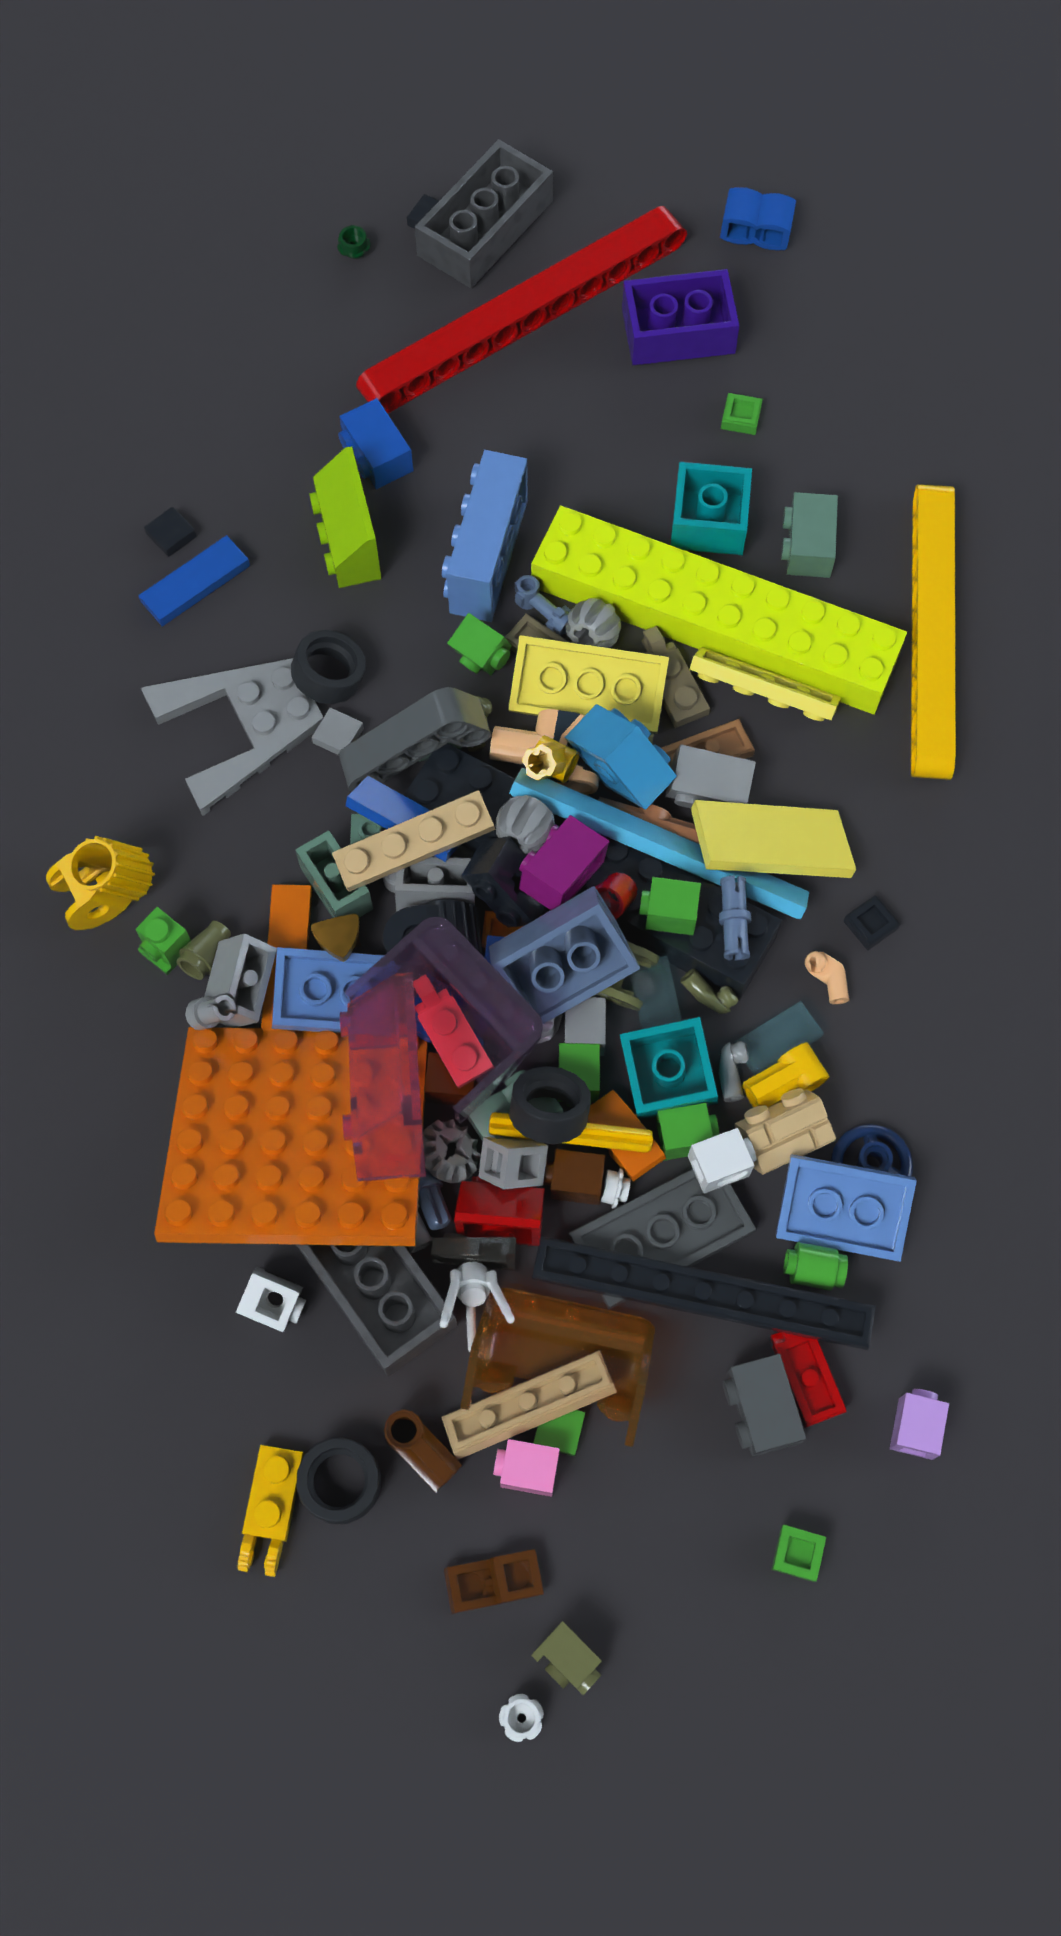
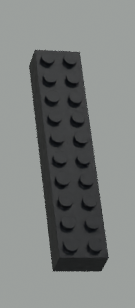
M447 743L431 753L404 796L429 810H433L479 790L495 826L499 809L509 799L514 797L509 793L515 779ZM553 814L555 824L561 826L566 819ZM496 830L461 845L475 852L482 840L498 838ZM600 834L609 840L604 863L575 896L592 886L602 883L610 874L618 872L630 876L637 886V896L635 901L616 919L625 939L655 953L660 959L686 973L695 968L712 987L718 990L724 986L730 987L738 996V1001H740L777 938L782 920L746 901L747 910L751 912V923L748 924L750 957L744 960H735V955H733L732 960H727L724 958L723 925L719 923V913L722 912V891L720 887L690 872ZM652 877L701 883L694 935L646 929L647 915L639 914L642 890H651ZM608 892L612 899L619 902L615 894Z

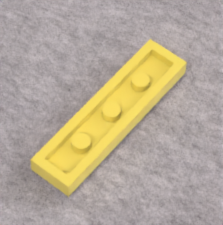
M702 647L693 656L689 669L698 672V677L712 683H718L719 680L733 685L732 688L738 693L749 696L754 695V693L767 697L768 702L774 706L798 708L803 710V714L806 717L817 721H824V719L832 720L841 700V697Z

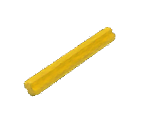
M493 1112L490 1115L488 1130L491 1135L529 1139L514 1128L508 1113ZM587 1123V1126L578 1137L564 1143L647 1153L652 1148L653 1133L647 1129Z

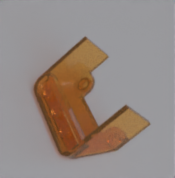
M500 1288L515 1317L513 1323H508L492 1292H490L471 1346L460 1408L469 1410L476 1387L488 1393H499L510 1388L515 1377L530 1380L600 1350L617 1393L598 1400L597 1407L607 1418L613 1421H628L624 1445L633 1447L647 1384L655 1335L654 1325L648 1320L635 1315L512 1288Z

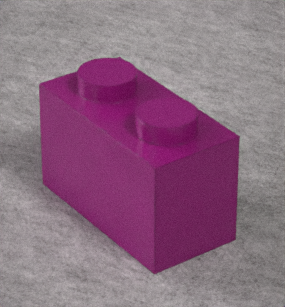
M570 815L561 826L555 824L551 827L547 840L537 853L532 850L526 855L519 868V871L522 872L519 889L548 909L553 910L572 899L604 863L609 840Z

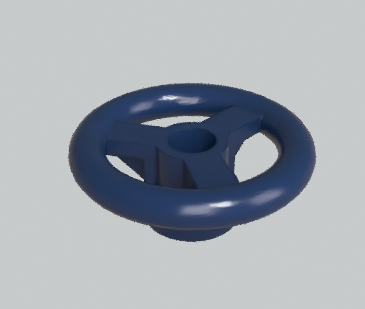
M875 1124L854 1127L845 1132L833 1148L831 1162L843 1164L844 1154L849 1145L863 1137L864 1146L859 1152L857 1167L912 1177L913 1160L907 1144L897 1133L886 1127ZM877 1137L887 1141L894 1147L900 1158V1171L891 1166L893 1162L892 1152L886 1144L877 1141ZM867 1158H876L879 1161L880 1166H870L867 1162Z

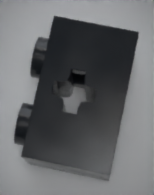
M510 836L482 840L461 875L471 886L473 893L482 899L496 914L498 921L508 928L527 925L539 918L545 909L544 905L519 889L522 876L519 868L526 855Z

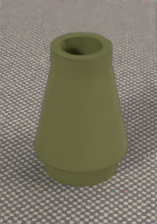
M212 921L206 929L179 950L180 957L177 959V964L181 970L197 980H202L205 975H210L218 943L231 936L230 930L222 923Z

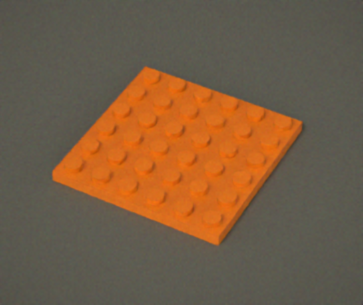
M188 1027L154 1232L156 1241L162 1243L416 1246L425 1107L424 1086L429 1043L419 1039L410 1030H394L393 1034H375L373 1032L348 1034L334 1033L332 1031L261 1030V1028L212 1027L205 1030H196Z

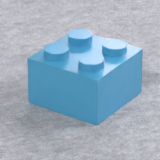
M596 704L565 736L566 740L580 753V757L599 776L600 781L607 788L645 810L677 777L668 765L671 761L668 754L656 744L652 745L648 740L651 736L649 730L636 719L630 722L615 708L609 711Z

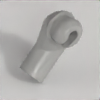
M742 1041L735 1044L728 1042L721 1049L718 1075L725 1102H735L744 1098L737 1064L746 1063L749 1060V1053L746 1044Z

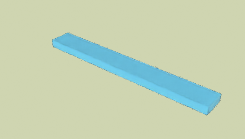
M521 768L509 794L514 797L524 795L534 797L542 801L555 815L565 819L571 815L599 834L717 885H720V879L723 877L735 875V882H737V877L743 876L746 878L747 898L791 917L801 919L807 908L809 891L767 873L708 870L705 868L700 844L548 778L539 781L526 775V769Z

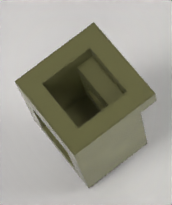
M563 1621L531 1655L537 1662L545 1656L550 1661L545 1667L548 1674L563 1689L571 1683L582 1695L601 1676L595 1668L602 1661Z

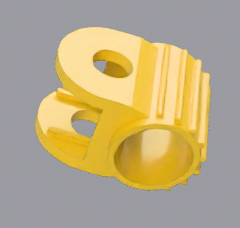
M95 836L94 839L86 838L84 842L78 844L72 853L65 855L56 862L47 872L46 881L53 891H71L76 901L65 912V920L68 926L74 930H87L98 927L118 916L132 901H139L141 897L147 895L149 887L153 885L151 883L152 876L155 875L152 872L154 863L149 861V854L142 852V848ZM94 880H96L97 883H98V884L93 885V886H87L88 884H90V883L93 882ZM99 907L94 912H90L94 908Z

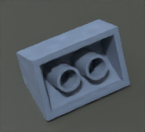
M595 886L489 946L491 967L533 1029L640 969L615 917Z

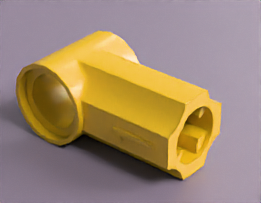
M544 735L534 748L526 750L522 762L526 767V775L535 780L554 778L562 783H566L577 765L580 753Z
M805 1042L783 1054L778 1059V1063L744 1081L742 1087L753 1108L762 1105L769 1108L781 1102V1096L784 1093L798 1088L812 1092L824 1084L830 1076L808 1042Z

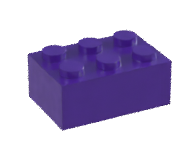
M728 269L626 280L623 282L622 312L632 365L736 353L739 321Z

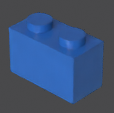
M378 398L339 416L342 431L338 433V437L343 448L352 446L360 475L363 479L369 478L376 489L414 471L412 451Z

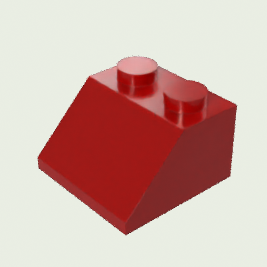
M478 1176L472 1177L471 1182L461 1181L454 1218L457 1238L539 1246L545 1188L534 1186L502 1189Z

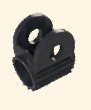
M451 899L434 900L425 905L410 906L397 911L385 925L383 942L387 956L397 963L396 977L405 983L412 984L411 982L428 973L451 985H456L481 975V971H483L484 959L478 907H473V904Z

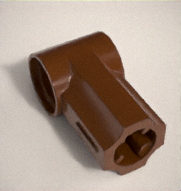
M409 1410L396 1411L385 1422L384 1433L389 1446L406 1461L434 1493L441 1489L463 1466L414 1412ZM401 1420L411 1421L417 1428L416 1436L408 1443H399L392 1437L394 1425Z

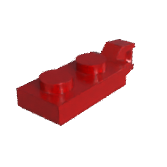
M783 1332L771 1335L773 1351L775 1355H781L796 1407L804 1427H810L847 1412L818 1340Z

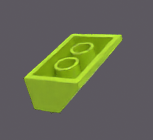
M352 446L346 447L313 477L316 492L309 493L313 514H321L323 521L316 523L321 545L328 544L330 550L329 553H324L328 575L336 574L339 588L381 579L376 538Z

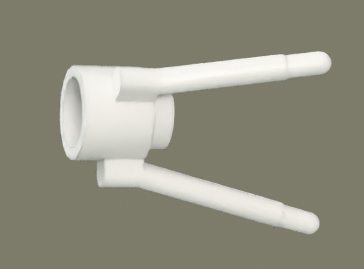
M478 1262L463 1263L457 1269L450 1271L451 1283L441 1314L440 1326L442 1328L448 1326L456 1297L458 1296L462 1303L466 1305L468 1351L474 1353L476 1351V1306L485 1302L490 1290L506 1321L513 1323L515 1317L498 1285L496 1271H488L486 1266Z

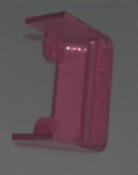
M413 972L396 973L347 1004L348 1012H340L341 1037H348L351 1106V1114L343 1115L344 1141L352 1140L357 1181L426 1177Z

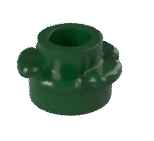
M350 225L343 228L339 234L337 248L341 255L356 259L362 257L364 252L369 251L371 242L366 237V232L363 228Z

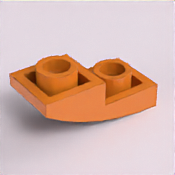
M614 1090L590 1105L587 1123L646 1129ZM654 1138L651 1151L647 1153L607 1148L610 1157L624 1170L633 1182L666 1159L664 1152Z

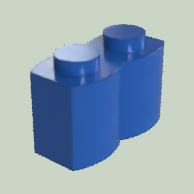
M730 188L720 238L734 244L747 245L754 243L768 250L787 249L796 200L779 193L761 194L749 188Z

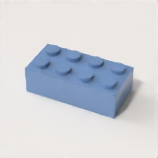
M484 450L480 464L474 463L472 468L470 485H473L471 494L465 493L463 497L461 516L464 517L461 525L456 524L451 540V546L454 549L452 556H445L442 566V578H446L443 596L448 598L449 613L466 617L469 612L479 620L492 622L528 502L527 458Z

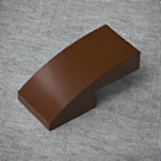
M535 1549L496 1556L487 1560L446 1567L444 1569L451 1614L544 1594Z

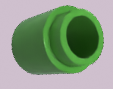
M797 1242L794 1250L787 1249L783 1272L790 1275L791 1284L831 1291L833 1287L843 1288L845 1284L848 1256L839 1254L838 1249Z

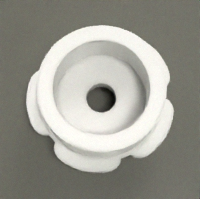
M622 1168L618 1172L606 1170L602 1183L600 1202L611 1204L612 1209L617 1207L618 1202L626 1203L629 1194L631 1179L624 1177V1170Z
M516 1694L510 1697L507 1705L502 1706L499 1713V1722L505 1727V1735L509 1739L516 1742H521L524 1738L531 1740L542 1729L541 1719L544 1716V1712L537 1700H530L525 1694ZM520 1713L526 1715V1720L523 1723L517 1720V1716Z

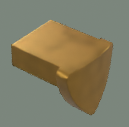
M357 914L339 916L311 925V931L321 950L328 952L342 962L349 958L355 947L361 946L359 939V917Z

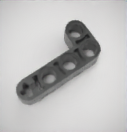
M446 687L437 689L345 746L338 755L348 789L352 792L367 776L383 783L449 742L461 747H474L486 742L491 737V731L481 700L478 697L456 688Z

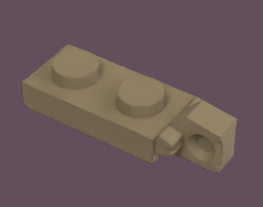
M657 626L643 631L644 638L642 644L647 651L645 654L669 657L662 705L674 728L709 715L710 707L679 649H676L673 642L665 644V640Z

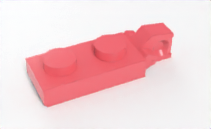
M426 974L411 982L422 1000L421 1003L414 1006L418 1013L417 1017L457 1087L461 1088L495 1068L453 995L451 996L446 988L437 993Z

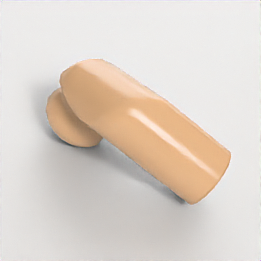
M810 952L805 958V967L811 975L827 984L830 1004L848 1002L849 993L843 964L824 952Z

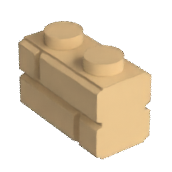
M801 1088L784 1093L781 1096V1102L769 1108L762 1105L748 1110L744 1114L745 1119L735 1123V1128L739 1129L742 1138H748L751 1141L756 1153V1161L753 1162L754 1169L762 1175L789 1163L791 1154L804 1156L836 1141L822 1100L811 1091H804Z

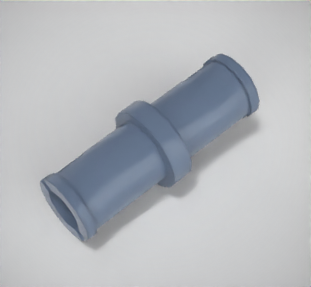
M735 875L720 879L722 912L719 913V923L723 925L724 958L727 960H732L733 955H735V960H744L750 957L748 924L751 923V912L747 910L746 878L743 876H738L737 882H735Z

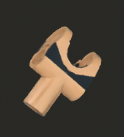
M555 709L542 710L537 717L535 732L495 726L491 738L490 760L524 765L522 759L526 750L534 748L544 735L574 749L565 736L585 715ZM576 765L566 783H562L554 778H548L585 795L596 792L600 780L598 775L584 770L579 765Z

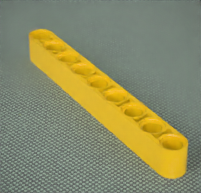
M917 484L914 491L912 508L911 776L951 780L954 774L956 757L955 488L953 486Z

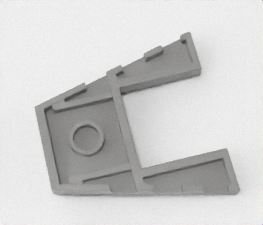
M293 658L141 688L158 725L227 695L253 746V749L185 779L202 816L209 813L210 807L224 796L229 798L241 788L240 784L256 772L260 774L270 767V762L285 750L288 753L315 733L324 718L315 700L306 697L296 687L291 677Z

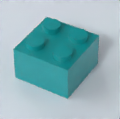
M679 462L671 546L682 550L743 555L748 525L752 468Z
M700 1017L620 1034L639 1120L657 1117V1112L660 1110L706 1103L707 1106L718 1104V1094Z

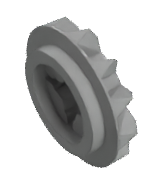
M453 1119L447 1122L437 1120L423 1131L421 1161L425 1168L437 1179L448 1183H459L468 1179L477 1170V1163L481 1158V1154L476 1149L478 1139H472L467 1133L468 1126L459 1127L455 1125ZM454 1142L456 1144L455 1154L445 1160L444 1157L448 1149L447 1145Z

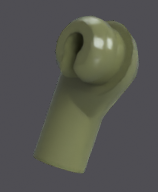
M695 968L689 970L680 980L698 1002L719 1014L731 1012L730 1008L738 1002V996L730 987L724 986L717 993Z

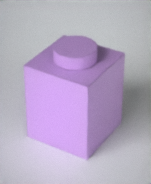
M912 1389V1394L905 1393L898 1400L890 1449L930 1460L940 1456L949 1403L938 1401V1394L923 1389Z

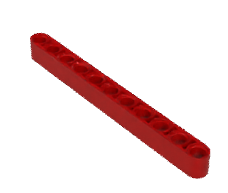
M665 206L656 207L368 368L359 376L356 387L367 402L378 398L388 414L673 253L684 243L687 230Z

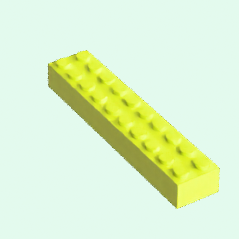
M561 505L531 563V576H534L540 582V591L575 604L586 601L589 598L602 599L604 603H609L615 607L616 615L623 622L645 630L657 626L662 636L696 649L702 647L841 697V703L875 715L907 635V631Z

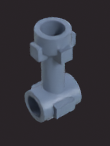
M524 575L515 582V603L525 610L535 608L548 619L546 622L547 628L553 632L557 631L560 635H564L570 609L566 605L562 608H557L540 594V582L534 576Z

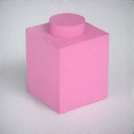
M508 1439L506 1450L498 1449L493 1475L501 1476V1488L552 1497L560 1448Z

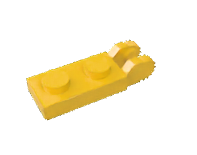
M260 1445L242 1530L244 1538L240 1548L237 1565L238 1571H249L254 1560L256 1539L261 1537L271 1539L264 1561V1574L272 1577L276 1576L283 1542H287L297 1494V1470L304 1457L303 1452Z

